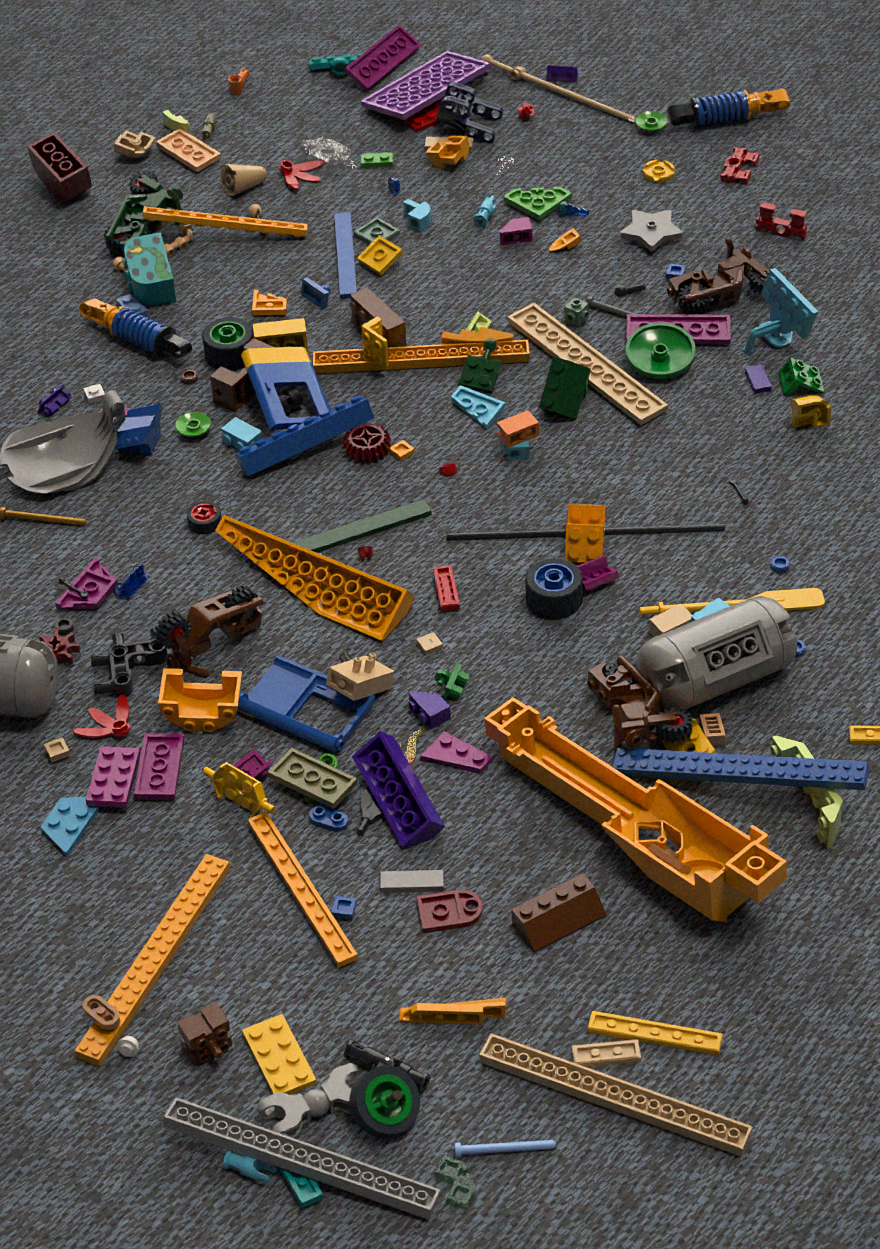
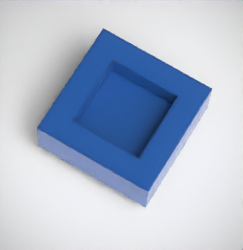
M669 263L666 279L684 275L686 265Z
M335 896L331 911L333 917L353 920L357 905L356 898Z

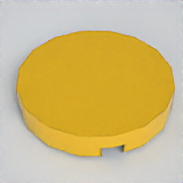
M653 160L644 165L643 176L650 182H667L675 175V167L668 161L659 162V160Z

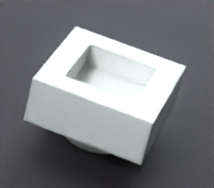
M100 384L83 388L88 403L102 400L105 394Z

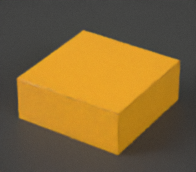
M404 440L389 448V452L400 461L415 454L414 448Z

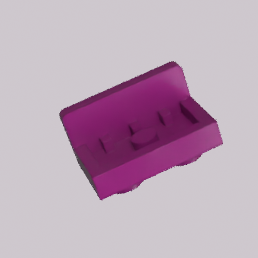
M606 556L598 557L577 566L581 570L583 589L586 591H592L599 585L609 584L614 579L619 578L618 571L608 566Z
M254 749L233 766L257 779L258 777L264 778L268 775L273 762L271 760L266 762L257 750Z

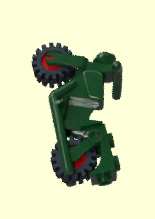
M143 171L142 174L138 172L137 176L134 174L133 178H130L129 181L132 195L124 198L111 226H108V230L105 229L104 239L107 248L110 249V254L116 255L121 250L123 257H125L124 246L130 239L150 234L144 221L145 219H143L144 206L168 209L169 207L175 210H182L179 200L183 198V192L177 187H171L167 191L164 190L163 186L158 182L157 176L154 173L151 174L150 171L147 173Z

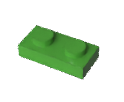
M387 152L361 154V168L393 167V154Z

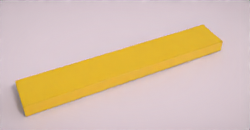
M592 1011L588 1026V1033L628 1040L638 1039L639 1042L718 1056L723 1036L722 1033Z

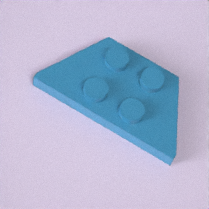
M87 796L60 798L40 827L41 832L50 838L51 842L58 846L66 857L69 856L101 809V807L86 806Z

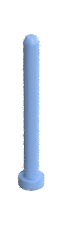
M553 1140L461 1146L460 1142H456L455 1158L461 1159V1155L548 1150L556 1148V1143Z

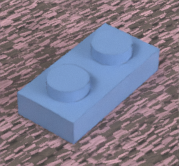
M131 294L116 300L119 307H128L136 313L144 316L148 315V310Z

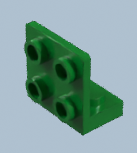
M790 357L778 371L783 393L786 396H791L798 389L799 385L820 394L824 392L819 370L815 366L807 365L801 360Z

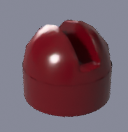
M372 546L358 548L360 559L365 561V557L368 560L372 558Z

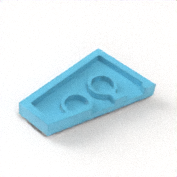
M461 385L451 396V401L486 429L491 426L505 409V402Z

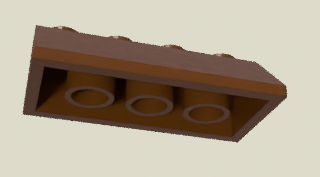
M584 873L511 909L512 925L534 953L606 917V912L598 893Z

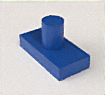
M304 278L302 280L301 294L320 308H326L330 293L329 286H319L311 279Z

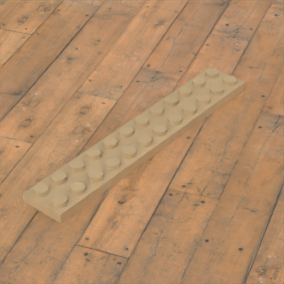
M532 303L508 316V322L552 357L569 360L591 368L588 385L640 425L668 410V404L537 304Z

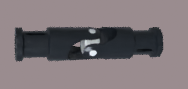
M351 1039L344 1050V1057L355 1059L362 1066L371 1070L380 1066H392L403 1070L412 1078L420 1092H424L430 1081V1074L421 1073L415 1070L413 1066L372 1047L359 1045L355 1040Z

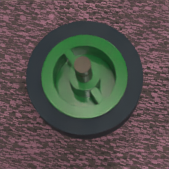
M392 1066L376 1067L360 1076L354 1083L349 1098L350 1111L357 1125L366 1133L375 1137H390L406 1130L416 1120L420 1109L419 1091L412 1078L403 1070Z

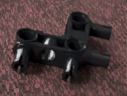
M155 628L150 630L151 640L124 643V635L122 633H118L119 638L117 639V634L115 633L112 635L113 647L108 653L90 655L92 667L109 665L112 672V679L110 681L93 683L95 695L112 693L118 696L124 694L127 697L133 692L132 668L143 665L153 666L166 662L167 648L155 639Z

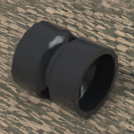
M290 386L277 393L285 414L303 406L302 396L296 387Z

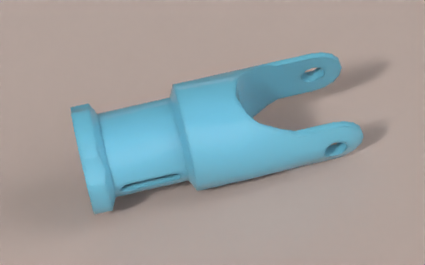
M487 196L479 207L478 214L473 218V222L477 226L484 227L487 224V219L493 214L495 205L492 202L494 196Z
M232 1150L227 1151L223 1160V1168L240 1171L241 1175L263 1183H269L270 1178L258 1171H277L275 1165L249 1156L240 1155Z

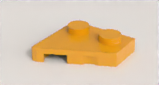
M254 290L253 315H286V298L276 297L269 293L265 296L260 294L259 290Z

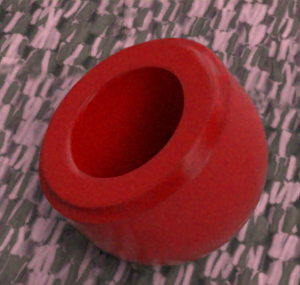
M454 462L438 468L440 474L445 477H451L457 473V466Z

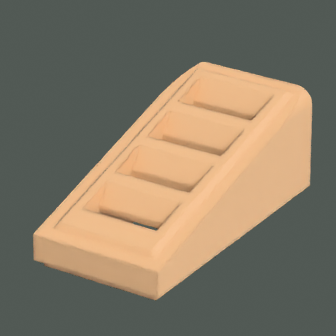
M720 713L700 715L702 731L711 745H725L726 736Z

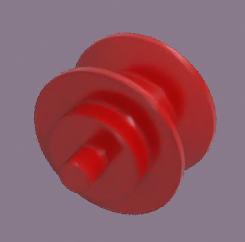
M526 102L523 103V107L520 106L518 108L519 117L529 120L530 116L535 114L534 106Z

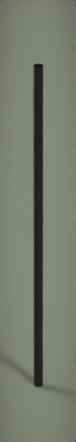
M725 524L605 528L604 535L725 531ZM566 529L448 533L447 541L566 537Z

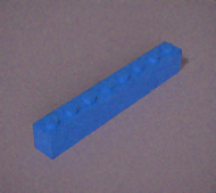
M355 396L348 403L337 404L334 409L330 411L324 410L315 418L309 417L303 421L304 423L291 425L284 432L279 431L272 434V437L269 439H261L251 447L245 446L241 448L240 452L235 455L242 473L250 476L374 419L368 399L362 396Z

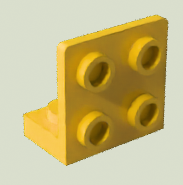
M377 316L362 325L363 353L387 368L389 366L388 343L383 337L382 319Z

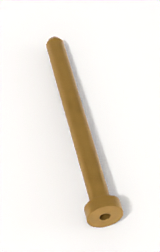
M1 507L0 509L1 520H6L7 517L85 526L87 523L85 519L10 511L7 510V507Z

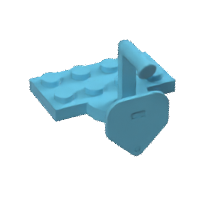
M776 268L770 269L760 296L771 306V321L762 323L751 330L744 347L745 353H752L754 351L753 345L755 340L761 336L777 348L791 344L793 331L802 339L808 338L818 314L813 305Z

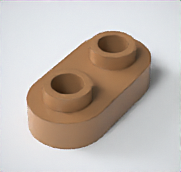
M91 995L84 1000L83 1010L85 1015L104 1030H112L119 1025L120 1016L118 1010L101 996Z

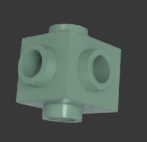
M573 298L564 307L565 322L579 328L588 320V303Z

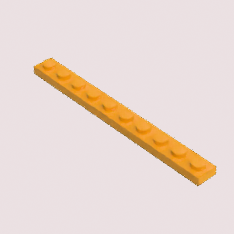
M145 206L143 210V219L148 221L162 220L165 223L179 222L182 225L195 224L199 227L205 225L212 226L213 228L226 227L230 230L244 229L247 232L260 231L264 234L271 232L281 236L290 234L295 237L306 236L307 224Z
M267 812L247 819L249 827L338 968L358 960L356 951Z

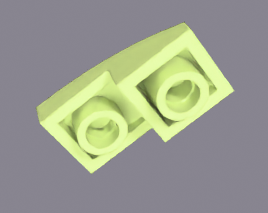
M169 110L163 112L164 125L172 131L180 128L189 134L190 125L187 120L181 115L177 117L172 115Z

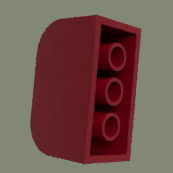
M55 132L27 146L31 163L37 176L62 203L92 188L88 167Z

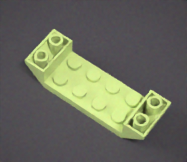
M779 736L772 737V746H770L771 756L814 759L804 743ZM803 787L804 792L811 796L815 808L820 810L817 837L821 843L824 842L828 849L832 848L840 828L843 799L836 789Z

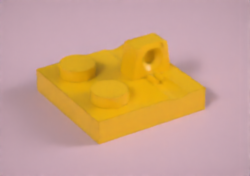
M379 235L357 259L361 264L382 276L403 254V250Z

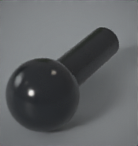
M646 284L630 287L619 285L615 288L614 293L616 296L623 297L629 293L646 290Z

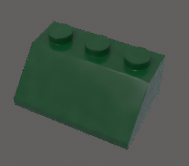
M553 357L538 408L544 412L576 420L591 368L569 360Z

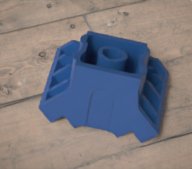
M162 405L143 406L128 410L124 423L117 431L115 450L118 449L124 453L133 452L140 455H152L161 436L160 419Z

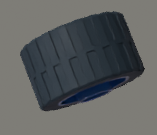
M552 558L536 562L527 571L525 576L526 604L532 613L541 618L557 620L567 618L579 610L583 601V577L581 570L576 565L565 559Z

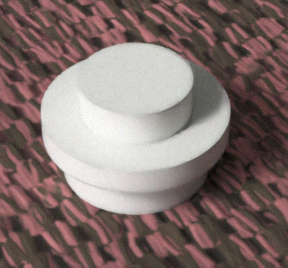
M125 1036L119 1040L117 1048L122 1055L134 1057L139 1051V1043L134 1037Z

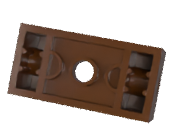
M252 339L243 347V352L252 348L275 347L257 339ZM220 367L210 376L213 402L234 412L256 394L246 367L238 374Z

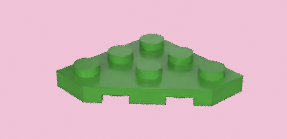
M544 187L531 188V191L513 189L503 196L505 203L539 221L559 208L561 202L563 205L564 201L567 202L572 199V193L561 187H553V190H544Z

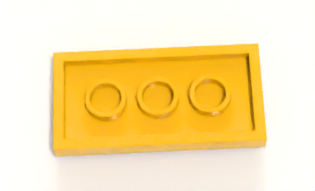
M283 1014L242 1029V1034L272 1094L286 1093L291 1095L317 1084L316 1078Z

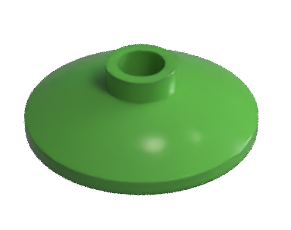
M643 112L637 116L636 125L646 131H657L667 125V118L659 112Z
M200 412L186 413L176 421L178 433L187 437L203 435L211 427L210 418Z

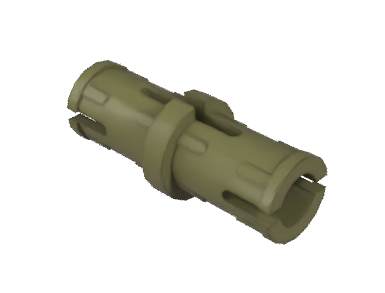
M208 113L206 120L203 122L201 135L205 139L211 137V133L215 128L216 115L214 113Z

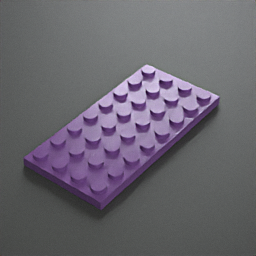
M446 51L361 100V106L391 117L406 120L411 115L420 112L421 109L442 99L449 83L457 82L464 85L491 69L490 63ZM454 87L450 88L452 92L456 89Z

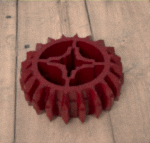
M371 422L368 425L363 423L361 426L346 431L343 439V449L346 455L351 460L355 459L356 462L361 460L363 464L366 461L371 463L372 460L378 462L379 458L384 459V456L388 455L389 448L391 447V437L388 430H385L383 426L379 427L378 424L372 425Z

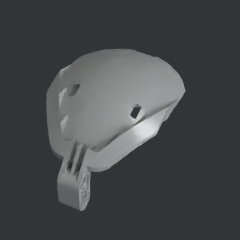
M111 390L103 395L102 412L97 411L82 415L63 416L53 422H42L12 432L3 443L0 452V465L8 466L12 474L8 479L27 491L44 494L77 490L95 480L110 460L117 445L116 431L126 418L125 406L115 390ZM64 434L67 435L65 438H63V439L60 440V441L57 439V438H59L60 436H62V435H64Z

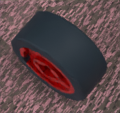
M211 501L197 502L191 505L186 513L188 527L197 534L215 532L222 519L220 507Z

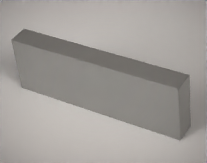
M443 870L381 871L380 889L381 892L444 891Z

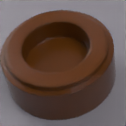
M187 369L180 375L182 383L186 385H191L198 381V373L195 370Z

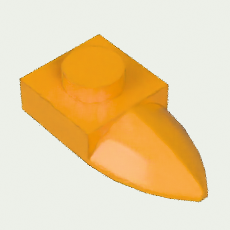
M572 228L559 237L551 245L549 251H557L566 247L571 249L581 242L582 238Z

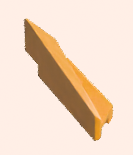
M507 998L446 1004L417 1003L412 1007L400 1008L399 1022L483 1025L484 1017L506 1018Z

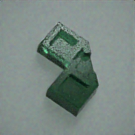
M443 1155L434 1172V1177L453 1183L446 1197V1203L468 1210L476 1194L474 1182L471 1180L464 1162Z

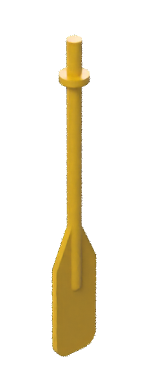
M817 588L766 591L756 595L776 600L786 611L822 608L825 603L822 591ZM732 600L724 602L732 606L745 600ZM658 602V606L640 607L639 611L640 615L661 614L677 605H663V602ZM710 602L682 605L688 611H700Z

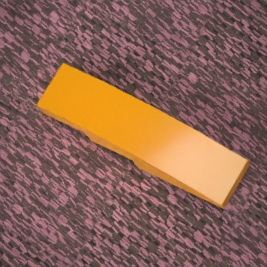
M480 327L479 332L461 329L460 335L443 331L441 340L442 344L484 342L489 338L495 341H512L513 334Z

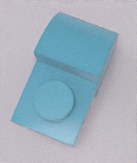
M406 199L403 204L404 215L408 216V227L419 232L424 231L431 223L429 204L425 201L418 204Z

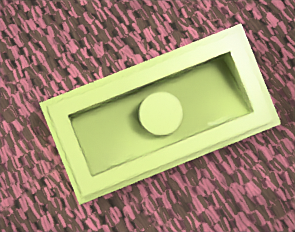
M477 312L466 330L479 332L480 327L488 328L492 321Z

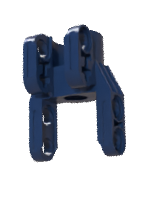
M457 82L449 83L441 101L436 121L450 125L463 136L484 143H492L495 139V132L490 127L470 121L469 118L471 113L490 120H499L503 115V108L475 98L476 91L472 87ZM454 87L458 92L454 93L450 88ZM477 106H484L485 110H479ZM496 110L500 115H494L492 111ZM475 128L477 132L472 133L469 129ZM489 133L492 135V137L487 138L484 134Z

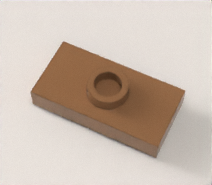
M653 843L648 848L649 852L686 875L692 870L691 867L678 859L680 855L670 849L665 851Z

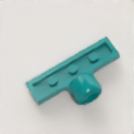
M359 53L357 56H351L350 54L338 57L328 56L325 59L314 57L312 60H309L310 70L331 68L335 75L344 76L346 75L344 72L345 68L363 53Z

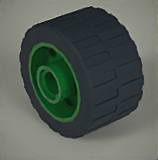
M224 317L207 325L202 332L204 355L207 364L214 369L223 367L230 371L244 368L245 364L241 354L243 353V347L254 339L252 326L247 321L235 317Z

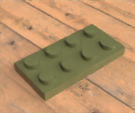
M291 748L268 771V778L333 809L357 785V778L294 748Z

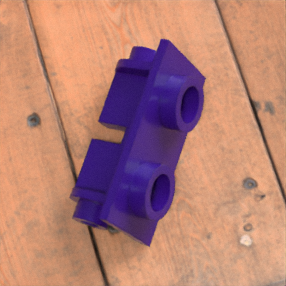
M547 65L546 81L577 83L578 67Z
M64 384L59 388L55 387L47 398L43 397L40 400L37 413L43 411L45 416H51L60 406H63L70 400L71 394L63 390Z

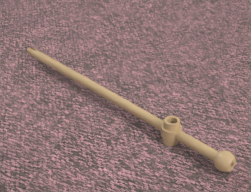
M484 55L481 58V61L488 62L491 66L510 73V77L513 80L523 78L631 123L635 122V117L529 75L524 67L512 68L493 60L490 55Z

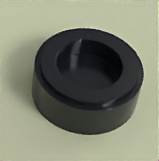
M60 618L54 624L55 629H59L60 635H68L74 630V624L70 618Z

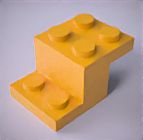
M568 504L565 542L566 561L588 562L603 556L606 505Z

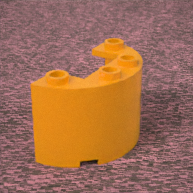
M163 668L158 700L159 709L167 720L176 726L184 728L186 731L212 732L228 725L237 714L242 671H222V684L184 683L183 669Z

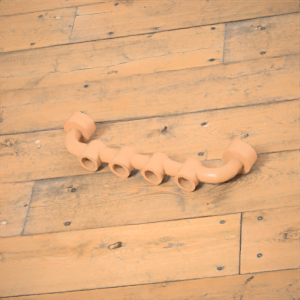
M190 224L179 225L178 232L184 236L183 238L177 237L170 245L164 244L168 257L174 255V249L176 248L181 250L187 248V242L193 237ZM117 257L112 263V266L117 271L127 270V268L124 269L122 257Z

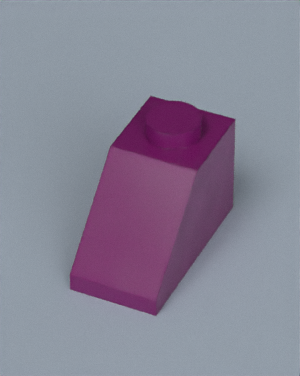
M529 217L512 219L499 231L500 246L533 241Z

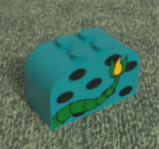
M161 232L130 239L124 246L125 258L122 259L124 269L127 268L124 271L126 280L130 281L127 282L129 292H133V296L143 306H156L177 302L174 280Z

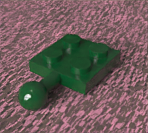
M489 338L483 343L485 349L483 357L468 355L458 386L461 385L471 390L492 394L502 363L498 360L489 359L491 352L497 348L496 341Z

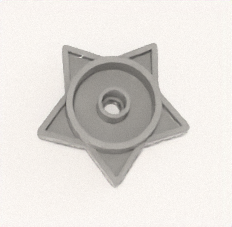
M632 210V223L620 232V237L634 240L638 245L654 251L657 247L667 244L670 240L683 238V231L671 223V210L653 214Z

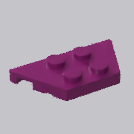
M95 557L71 584L82 592L87 591L88 598L82 599L80 594L68 588L56 601V608L98 609L118 585L117 579Z

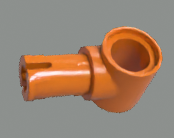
M241 69L238 75H232L228 78L231 94L239 95L243 92L245 80L250 75L247 69Z

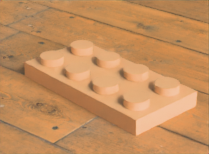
M180 128L156 141V146L196 172L221 159V154Z

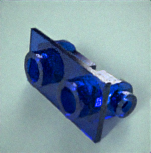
M141 563L135 564L130 574L118 582L117 588L113 593L129 599L150 577V574L144 572V565Z

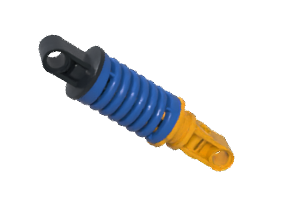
M785 89L761 93L753 92L752 94H748L747 90L717 96L692 97L687 104L668 107L667 113L672 126L692 123L694 128H697L698 126H704L705 123L710 125L711 123L728 122V120L734 121V119L737 121L749 120L751 114L757 115L763 112L785 110L790 107L791 103Z
M96 298L79 305V312L83 317L103 325L110 330L112 336L122 338L129 343L152 352L158 357L169 355L179 359L192 352L190 341L177 336L173 327L165 326L160 322L130 310L128 307L121 306L118 308L101 302Z

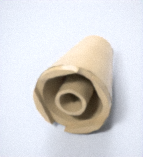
M225 164L220 174L221 183L225 185L226 189L224 191L228 196H235L264 182L267 177L266 170L262 166Z

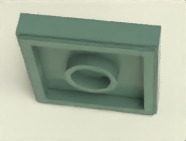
M378 217L354 231L355 237L369 245L379 235L388 241L400 235L399 229Z

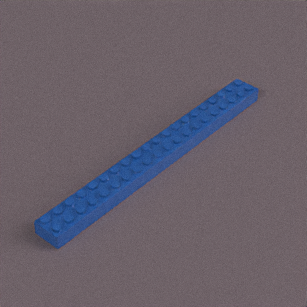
M617 748L613 764L614 769L629 777L865 791L869 774L867 761Z

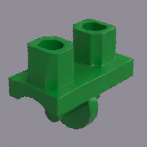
M459 663L456 664L451 675L448 669L439 670L435 674L438 686L446 685L441 695L444 700H446L447 696L458 700L463 688L455 685L454 682L464 687L469 677L467 673L460 670L462 665Z

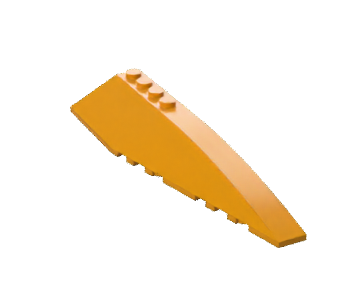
M223 515L215 530L319 615L382 642L406 616L415 599L408 590L226 515Z

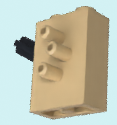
M343 652L339 656L342 663L331 666L328 670L326 685L354 701L391 689L394 676L392 669L376 661L375 653L352 659L348 652Z

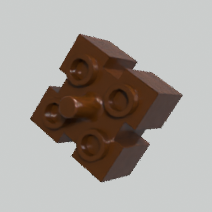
M216 1002L202 1009L201 1014L195 1017L192 1014L177 1022L178 1031L182 1036L180 1037L181 1047L194 1066L209 1060L212 1053L215 1058H221L223 1052H226L233 1046L232 1038L229 1034V1020Z

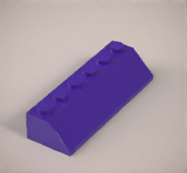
M379 731L352 756L403 848L428 841L445 828L443 821L393 736Z

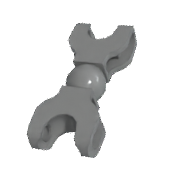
M352 1063L340 1066L331 1072L327 1082L321 1084V1090H309L303 1097L301 1093L297 1095L275 1093L262 1099L258 1103L257 1111L263 1119L275 1117L283 1119L274 1125L272 1131L296 1139L301 1134L302 1127L311 1122V1117H321L327 1113L328 1109L330 1113L342 1111L351 1114L349 1098L352 1088L348 1086L356 1082L359 1071Z

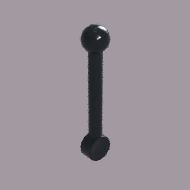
M731 478L729 484L734 486L742 499V503L748 504L749 499L743 495L737 486V480Z
M64 578L58 580L60 585H65L81 595L82 599L88 598L87 591L82 592L67 583Z

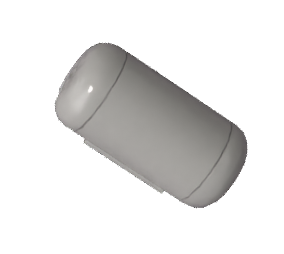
M756 596L653 637L643 644L639 650L637 670L660 692L661 710L667 709L670 711V708H674V710L680 708L682 712L787 667L792 663L797 652V635H792L793 626L787 621L790 615L782 605L772 598Z
M0 634V716L37 718L48 711L55 698L58 683L56 656L53 650L42 641L20 639L16 635Z

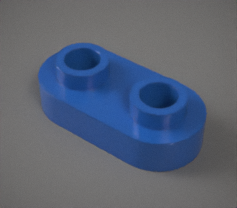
M315 806L309 812L310 822L313 825L335 832H341L348 827V817L341 811L325 806Z

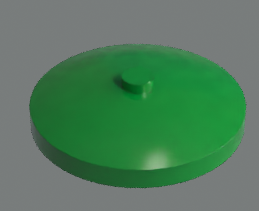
M652 323L640 327L630 335L626 343V359L632 369L645 377L653 379L673 378L684 373L693 364L695 359V343L691 335L679 326L669 323Z

